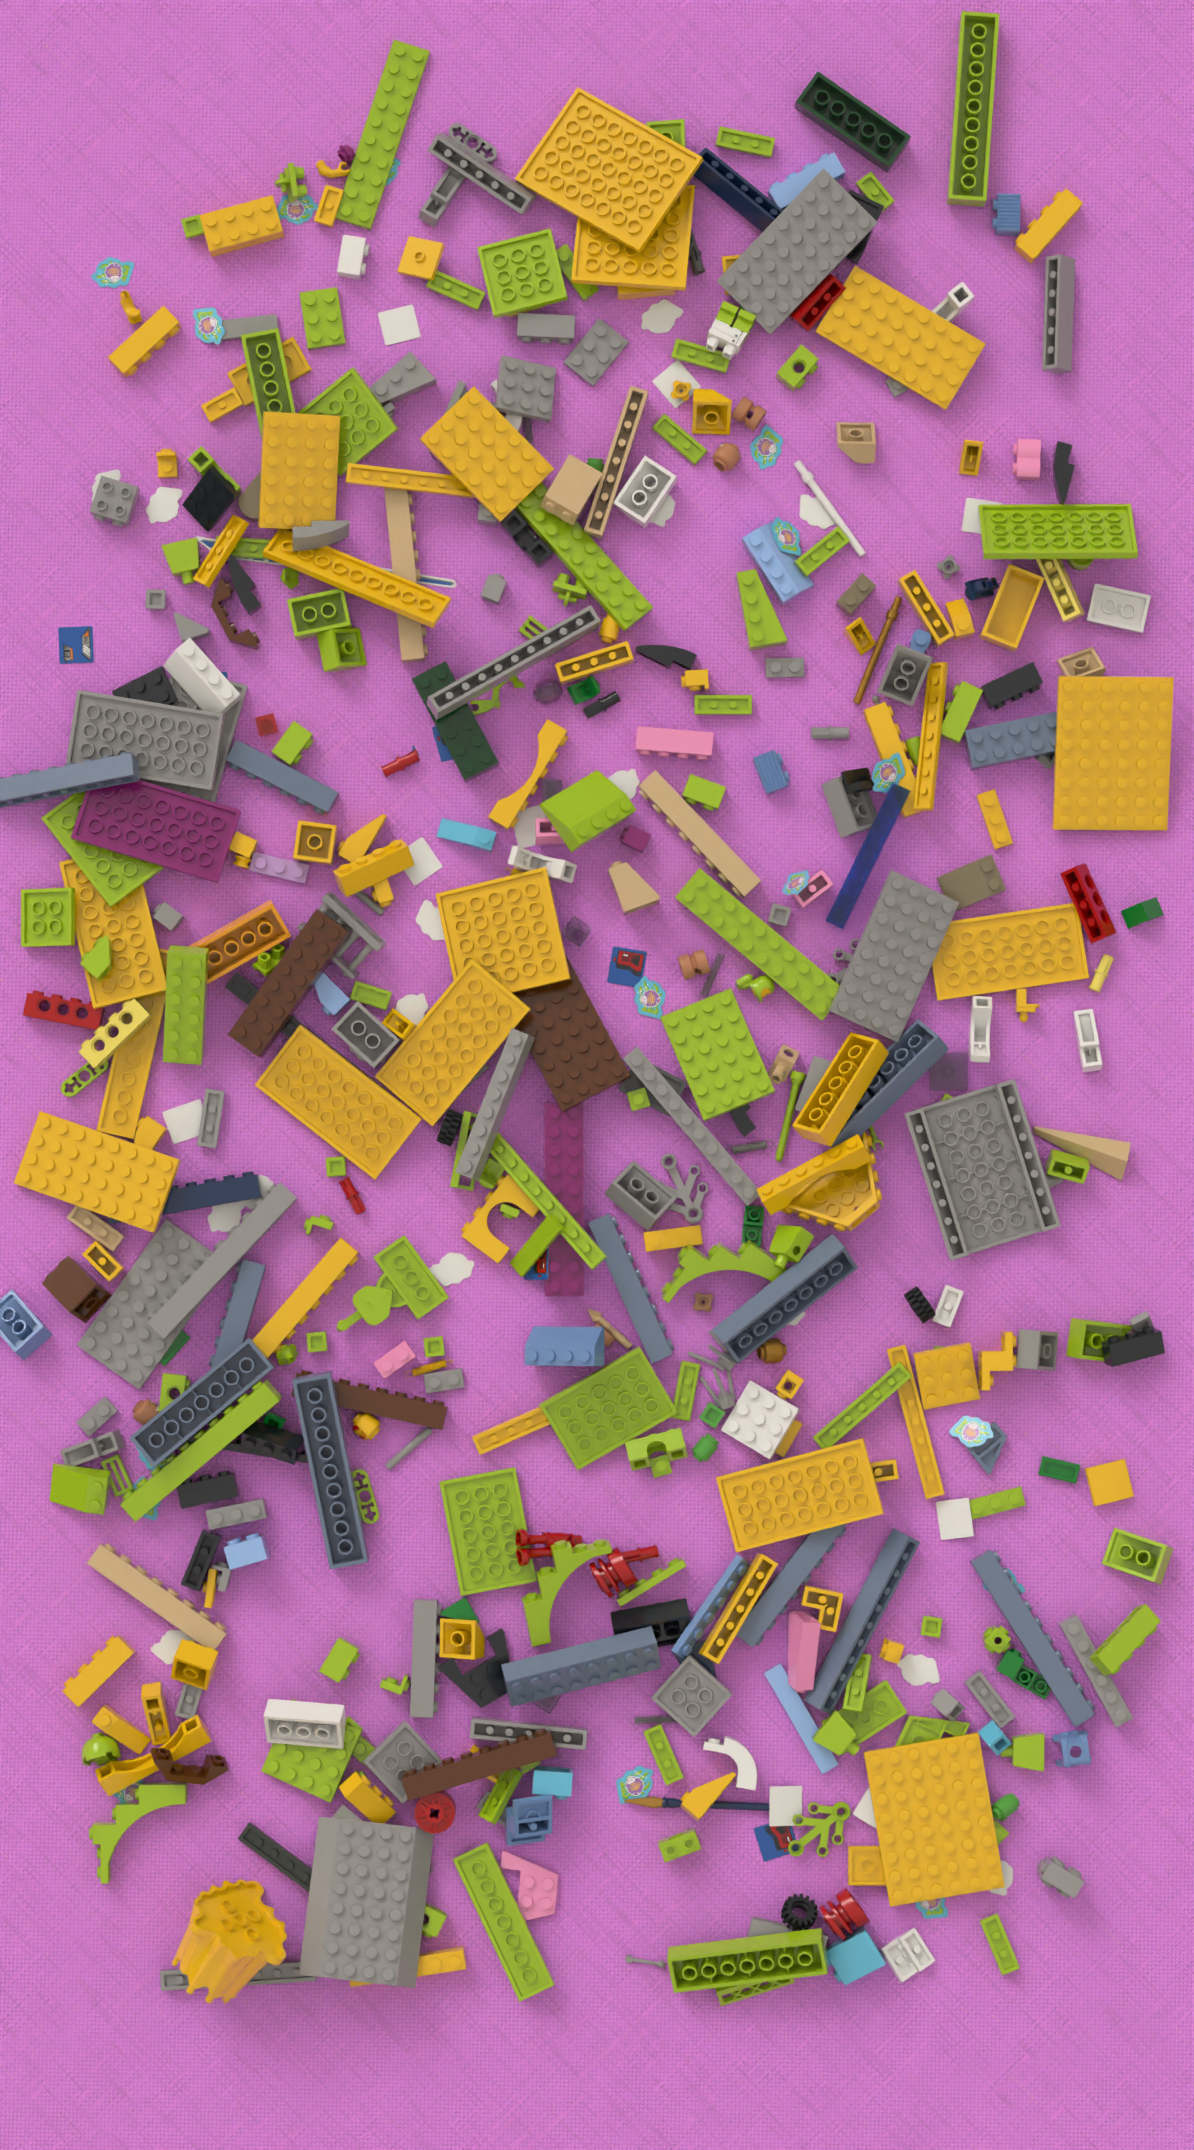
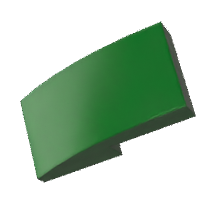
M745 1205L741 1245L750 1240L760 1247L764 1207Z
M1023 1664L1015 1678L1012 1679L1013 1682L1043 1699H1046L1051 1690L1042 1675Z

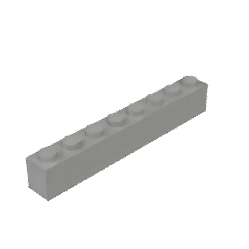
M511 1028L459 1160L456 1173L479 1181L535 1037Z

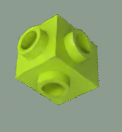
M995 1625L992 1628L989 1626L982 1635L984 1636L982 1641L986 1643L984 1647L992 1654L995 1651L999 1654L1001 1651L1005 1652L1011 1645L1009 1642L1011 1638L1007 1636L1010 1632L1001 1625L999 1628ZM996 1637H1000V1638H1001V1641H1000L999 1644H996V1643L994 1642V1639H995Z

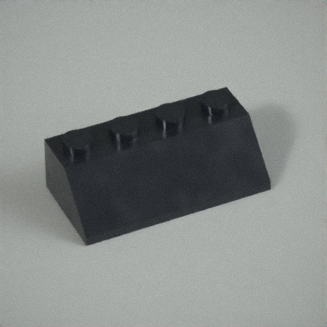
M686 1598L610 1612L614 1635L652 1626L658 1647L675 1644L691 1622Z

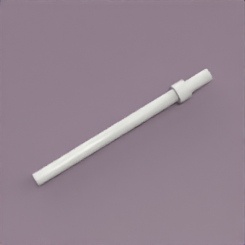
M798 460L794 463V466L801 474L803 482L809 485L836 525L848 537L849 543L859 557L863 556L866 552L814 481L815 477L810 471L808 472L802 462Z

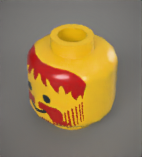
M359 1413L352 1420L354 1423L352 1431L364 1441L368 1439L371 1441L381 1430L379 1428L380 1422L370 1413H364L363 1415Z

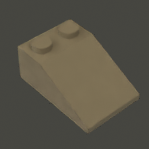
M992 854L937 877L943 895L959 902L956 911L1006 890Z

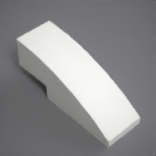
M1093 1009L1074 1011L1082 1073L1101 1070L1102 1059Z

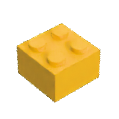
M298 820L293 859L295 861L333 866L337 826Z
M182 1639L174 1656L171 1678L207 1691L215 1673L219 1651Z

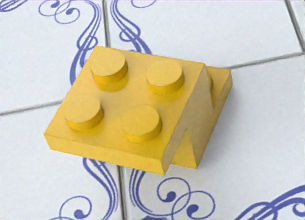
M1001 1331V1351H978L979 1390H990V1386H993V1375L990 1374V1371H1013V1367H1016V1355H1013V1347H1016V1336L1013 1335V1332Z

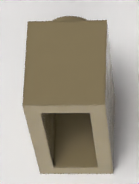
M862 573L837 600L836 606L848 617H851L875 590L877 585Z

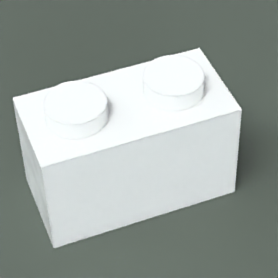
M343 235L337 268L339 277L361 280V274L365 275L366 263H364V257L368 256L369 245L366 242V238Z

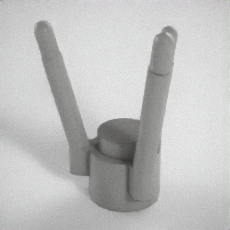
M709 1330V1334L725 1351L721 1353L712 1345H708V1348L719 1356L717 1360L719 1363L690 1351L688 1355L713 1365L721 1371L726 1369L729 1372L736 1364V1361L727 1352L714 1332Z
M713 1368V1373L721 1392L718 1394V1397L703 1376L699 1377L714 1399L716 1406L720 1405L721 1410L736 1405L731 1371H727L729 1391H725L716 1368Z

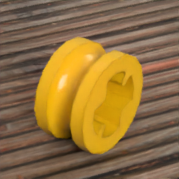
M235 855L236 861L232 864L249 869L248 863L251 862V859Z

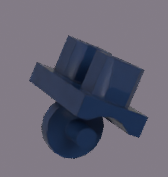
M995 577L965 582V595L971 601L995 595L993 590L999 588Z

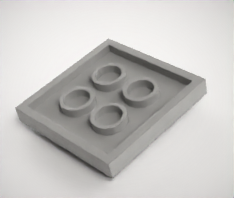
M502 355L499 360L495 408L500 412L549 423L552 416L556 368Z
M689 1655L651 1698L695 1737L733 1693L692 1655Z
M403 1721L362 1762L403 1804L408 1799L401 1779L405 1771L416 1768V1770L423 1769V1766L428 1763L434 1762L436 1765L442 1763V1760L406 1721Z

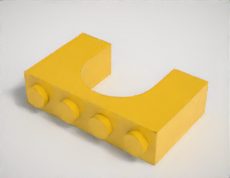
M508 1174L506 1177L502 1175L496 1183L498 1188L495 1192L490 1191L484 1199L486 1204L483 1208L479 1206L473 1214L474 1220L471 1223L467 1222L461 1229L463 1238L498 1264L510 1248L494 1237L489 1231L487 1219L492 1208L500 1203L508 1202L517 1205L532 1217L539 1211L534 1202Z

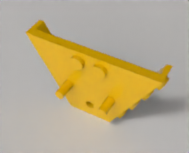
M865 1131L862 1134L861 1140L867 1148L872 1161L857 1169L834 1171L816 1178L804 1186L793 1197L789 1205L780 1211L791 1215V1213L798 1214V1217L804 1220H809V1218L816 1220V1223L822 1226L832 1225L834 1229L841 1232L845 1230L851 1232L880 1208L879 1201L882 1200L881 1190L877 1189L876 1182H879L878 1172L874 1171L873 1164H876L874 1153H871L870 1146H873L871 1135H868Z

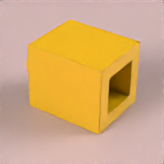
M236 831L229 850L251 859L253 852H255L258 846V841Z

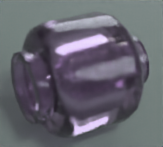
M553 678L536 683L535 690L533 691L535 700L540 701L544 706L559 701L563 694L560 682L558 680L555 681Z

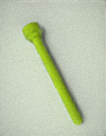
M791 1070L790 1078H792L791 1082L793 1083L775 1156L778 1162L783 1160L799 1087L805 1081L806 1073Z

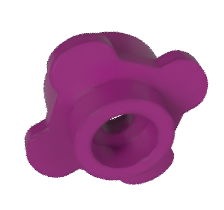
M340 145V150L337 151L340 160L351 165V160L356 156L354 150L349 145Z

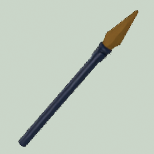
M655 1796L624 1800V1802L650 1808L662 1807L664 1809L667 1807H680L682 1803L680 1799H667V1797L659 1798ZM715 1801L709 1809L769 1811V1803Z

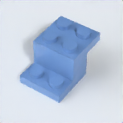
M550 1794L513 1799V1806L506 1807L507 1846L545 1841V1834L552 1833V1796Z

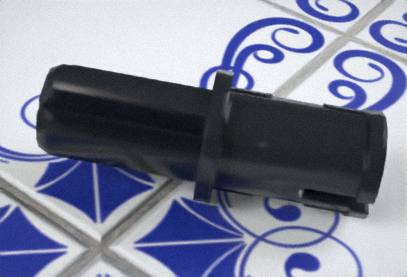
M614 691L602 699L598 698V701L585 707L583 711L587 718H591L602 711L606 712L607 708L621 702L617 692Z

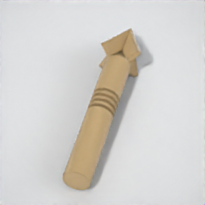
M588 1309L592 1321L604 1327L627 1350L633 1345L612 1325L610 1326V1323L601 1316L600 1312Z

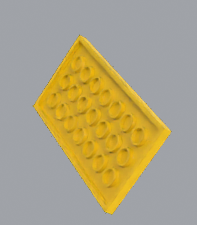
M854 266L843 285L846 289L830 306L815 333L946 411L986 344L857 266Z
M73 859L59 862L65 888H75V933L81 958L86 952H91L95 947L94 943L100 937L103 938L106 935L111 940L113 968L99 982L84 969L93 1009L126 1002L133 998L138 999L166 992V976L144 884L110 908Z
M1070 903L951 921L932 964L937 1001L1088 979L1089 973L1081 922L1074 904Z
M471 959L380 1069L375 1078L431 1126H434L506 1040L511 1028L515 1029L531 1008L476 961Z
M302 1024L299 1025L255 1084L257 1088L374 1180L377 1179L422 1120Z
M40 1111L14 1184L155 1233L181 1160Z
M864 1438L716 1477L736 1552L884 1514Z

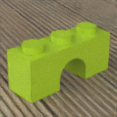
M202 446L188 458L189 463L202 477L209 468L214 466L239 494L243 492L241 487L228 473L226 474Z
M681 1428L669 1429L666 1432L654 1433L647 1437L634 1438L625 1442L632 1471L650 1467L649 1458L656 1451L665 1452L668 1455L669 1462L688 1457Z

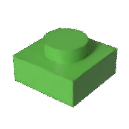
M709 1402L699 1418L713 1428H716L726 1412Z

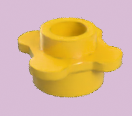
M678 380L674 381L671 397L687 401L691 384Z

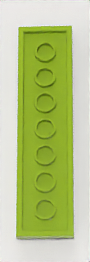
M486 1842L453 1858V1862L519 2002L554 1986L555 1982L489 1843Z

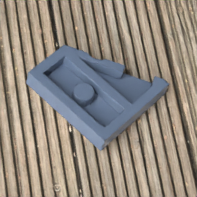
M996 1422L990 1425L994 1435L993 1438L986 1439V1442L980 1446H965L988 1475L991 1474L1007 1438Z

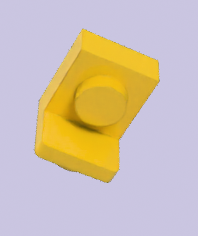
M161 449V452H156L158 478H178L176 452L172 451V449Z

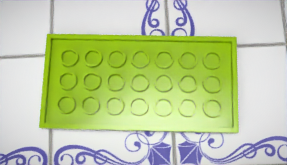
M1004 504L978 506L983 559H1133L1138 557L1131 504Z

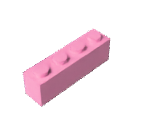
M637 726L635 751L639 752V755L650 756V753H658L659 757H669V754L677 755V758L681 759L696 756L697 760H707L712 757L714 733Z

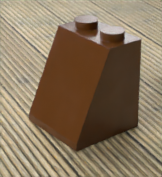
M70 1256L61 1260L58 1267L49 1273L42 1282V1285L71 1314L85 1323L112 1296L108 1290Z

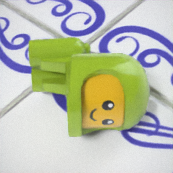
M746 974L735 981L738 990L750 988L759 1003L763 1001L762 998L772 994L775 990L773 980L767 975H761L752 980L754 978L753 975Z

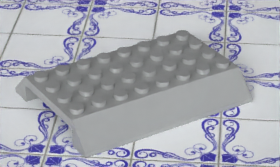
M1015 1079L904 1113L950 1261L983 1249L1061 1226Z
M319 1817L299 1975L415 1988L434 1833L431 1834L416 1827Z

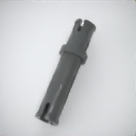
M691 228L689 260L693 274L699 275L704 273L705 269L700 257L702 255L701 251L698 250Z

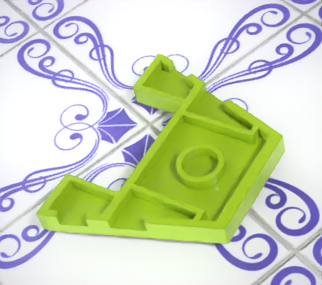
M909 1715L895 1746L940 1739L944 1731L953 1736L964 1735L970 1723Z

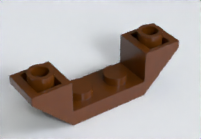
M223 578L220 579L211 607L229 641L254 650L259 649L257 643L260 640L255 632L251 633L250 629H247L235 635L238 632L233 622L229 624L226 619L229 614L224 605L221 607L220 605L231 600L233 597L230 593L234 591L229 582L225 583Z
M151 1748L153 1761L167 1781L204 1785L228 1771L226 1759L220 1755H206L202 1767L196 1765L188 1766L173 1763L170 1750Z

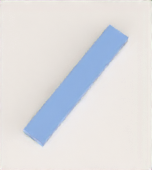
M781 1663L765 1671L766 1678L821 1773L823 1774L839 1765L829 1749L812 1739L818 1727L799 1694L788 1684V1675Z

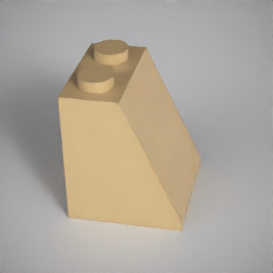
M569 454L547 491L540 507L561 518L563 521L574 525L593 496L603 473Z
M622 861L611 864L608 874L623 915L660 902L659 895L627 862L622 863Z

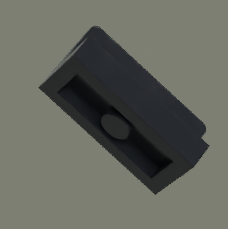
M868 768L841 772L847 794L873 790L874 782L871 780Z

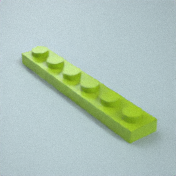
M898 1362L813 1436V1439L822 1449L833 1446L912 1377L911 1373L901 1362Z

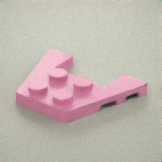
M502 1850L501 1869L521 1871L518 1906L525 1921L555 1914L558 1873L511 1854L506 1850Z

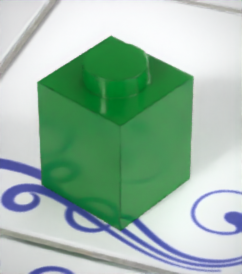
M1014 1648L1011 1650L1007 1649L1003 1652L995 1669L1014 1679L1025 1659L1020 1657L1022 1653Z

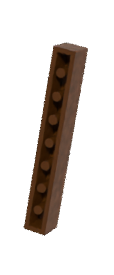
M302 1370L301 1373H296V1377L313 1374V1372ZM340 1378L339 1382L334 1381L339 1407L443 1430L448 1408L444 1406L445 1402L433 1400V1403L425 1402L426 1398L414 1396V1399L407 1398L406 1393L396 1391L394 1395L388 1393V1389L380 1387L372 1390L369 1389V1385L358 1383V1386L350 1385L351 1381Z
M545 1728L539 1729L534 1732V1735L527 1736V1734H523L511 1742L503 1740L497 1743L498 1746L491 1748L490 1745L484 1746L475 1753L471 1751L460 1754L461 1757L453 1759V1757L443 1759L442 1763L436 1765L432 1762L424 1765L423 1769L416 1770V1768L406 1770L401 1779L408 1801L557 1756L558 1750L551 1729L546 1731Z

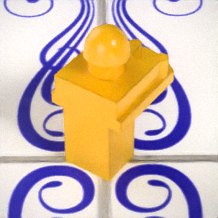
M1016 989L1015 1013H1020L1019 1020L1024 1023L1028 1020L1027 1013L1036 1012V1008H1040V1005L1026 1004V989Z

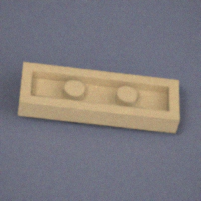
M75 1205L67 1216L68 1220L113 1252L125 1237L88 1209Z

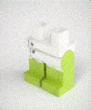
M723 301L708 332L706 349L715 352L719 346L724 349L722 356L731 360L735 354L738 355L754 327L756 315L740 309L738 313L739 307Z

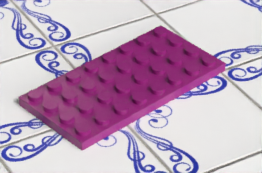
M140 780L86 791L71 839L218 883L239 822L241 810Z

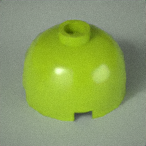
M103 1733L93 1734L92 1738L87 1740L82 1747V1763L84 1766H91V1762L97 1763V1766H100L110 1761H117V1757L121 1758L117 1742L110 1736H104Z

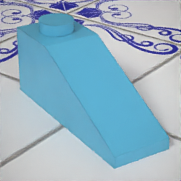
M442 818L436 837L492 853L497 833L481 827Z

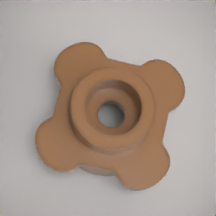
M697 1292L694 1296L696 1298L693 1305L694 1310L710 1312L712 1310L711 1301L713 1300V1295L710 1293L704 1295Z

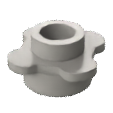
M947 556L943 562L937 564V568L943 572V577L947 579L951 577V574L960 570V566L956 564L952 556Z

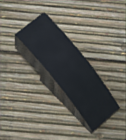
M1060 441L1055 446L1052 470L1059 504H1064L1075 465L1068 463L1072 445Z
M231 554L229 556V567L232 581L243 607L251 616L262 607L251 592L256 588V585Z
M666 645L637 646L635 649V653L670 669L672 663H675L690 670L697 657V654L685 649Z
M748 1104L730 1111L731 1117L743 1137L756 1129V1126L745 1113L751 1108Z

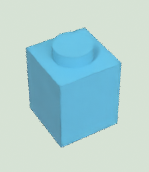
M993 1720L978 1732L997 1756L1012 1744Z

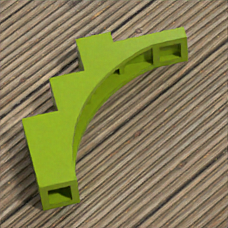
M750 1240L747 1243H742L737 1251L739 1252L738 1255L718 1242L716 1246L713 1245L710 1248L708 1257L689 1244L687 1248L683 1247L678 1254V1262L682 1267H678L672 1275L674 1277L670 1283L667 1282L661 1290L663 1292L662 1299L669 1303L679 1288L687 1282L714 1271H747L773 1282L788 1269L787 1267L784 1270L776 1268L774 1266L776 1258Z
M598 1539L592 1544H577L574 1548H572L569 1541L566 1542L565 1540L557 1541L554 1545H550L554 1567L547 1566L541 1568L540 1571H536L540 1593H528L525 1595L526 1597H521L532 1647L551 1643L549 1621L557 1592L568 1576L584 1562L596 1556L612 1553L608 1540Z
M140 1783L139 1788H136L135 1791L136 1800H139V1802L117 1803L116 1808L112 1810V1818L116 1822H95L92 1828H89V1839H93V1845L100 1844V1847H97V1859H100V1867H97V1878H101V1884H108L111 1881V1858L118 1841L128 1827L143 1815L158 1808L186 1804L187 1783Z

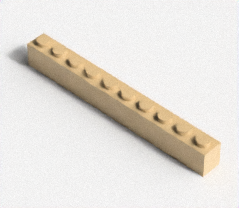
M384 488L393 574L417 583V580H421L420 569H416L415 565L419 558L418 550H414L413 543L417 542L416 531H412L411 524H415L414 512H410L409 506L413 505L412 493L408 494L407 490ZM397 613L402 663L425 661V656L428 655L427 644H423V637H426L425 625Z

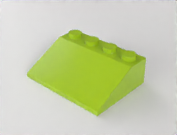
M598 770L539 805L571 853L628 819L636 811L628 796Z

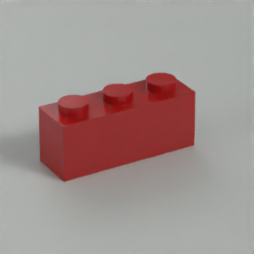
M829 274L789 317L799 327L809 331L846 288L835 276Z

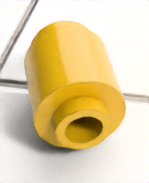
M607 614L606 618H603L598 636L601 637V641L612 644V641H617L621 627Z

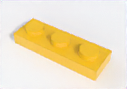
M995 789L976 795L994 850L1013 844Z

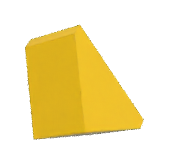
M964 439L959 474L978 476L983 442Z
M861 617L844 629L843 633L861 656L876 645Z
M394 1008L391 1009L382 1021L384 1026L403 1040L417 1026Z

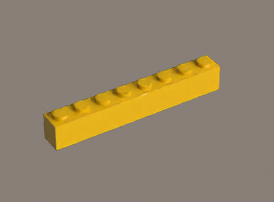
M340 1238L253 1339L268 1359L273 1352L277 1354L283 1346L281 1343L286 1338L289 1340L295 1334L294 1328L298 1323L302 1325L309 1316L306 1314L310 1309L315 1310L321 1303L319 1299L322 1295L325 1294L327 1296L332 1291L334 1281L336 1279L340 1281L344 1277L346 1267L348 1265L352 1267L359 1259L357 1257L359 1252L343 1238Z

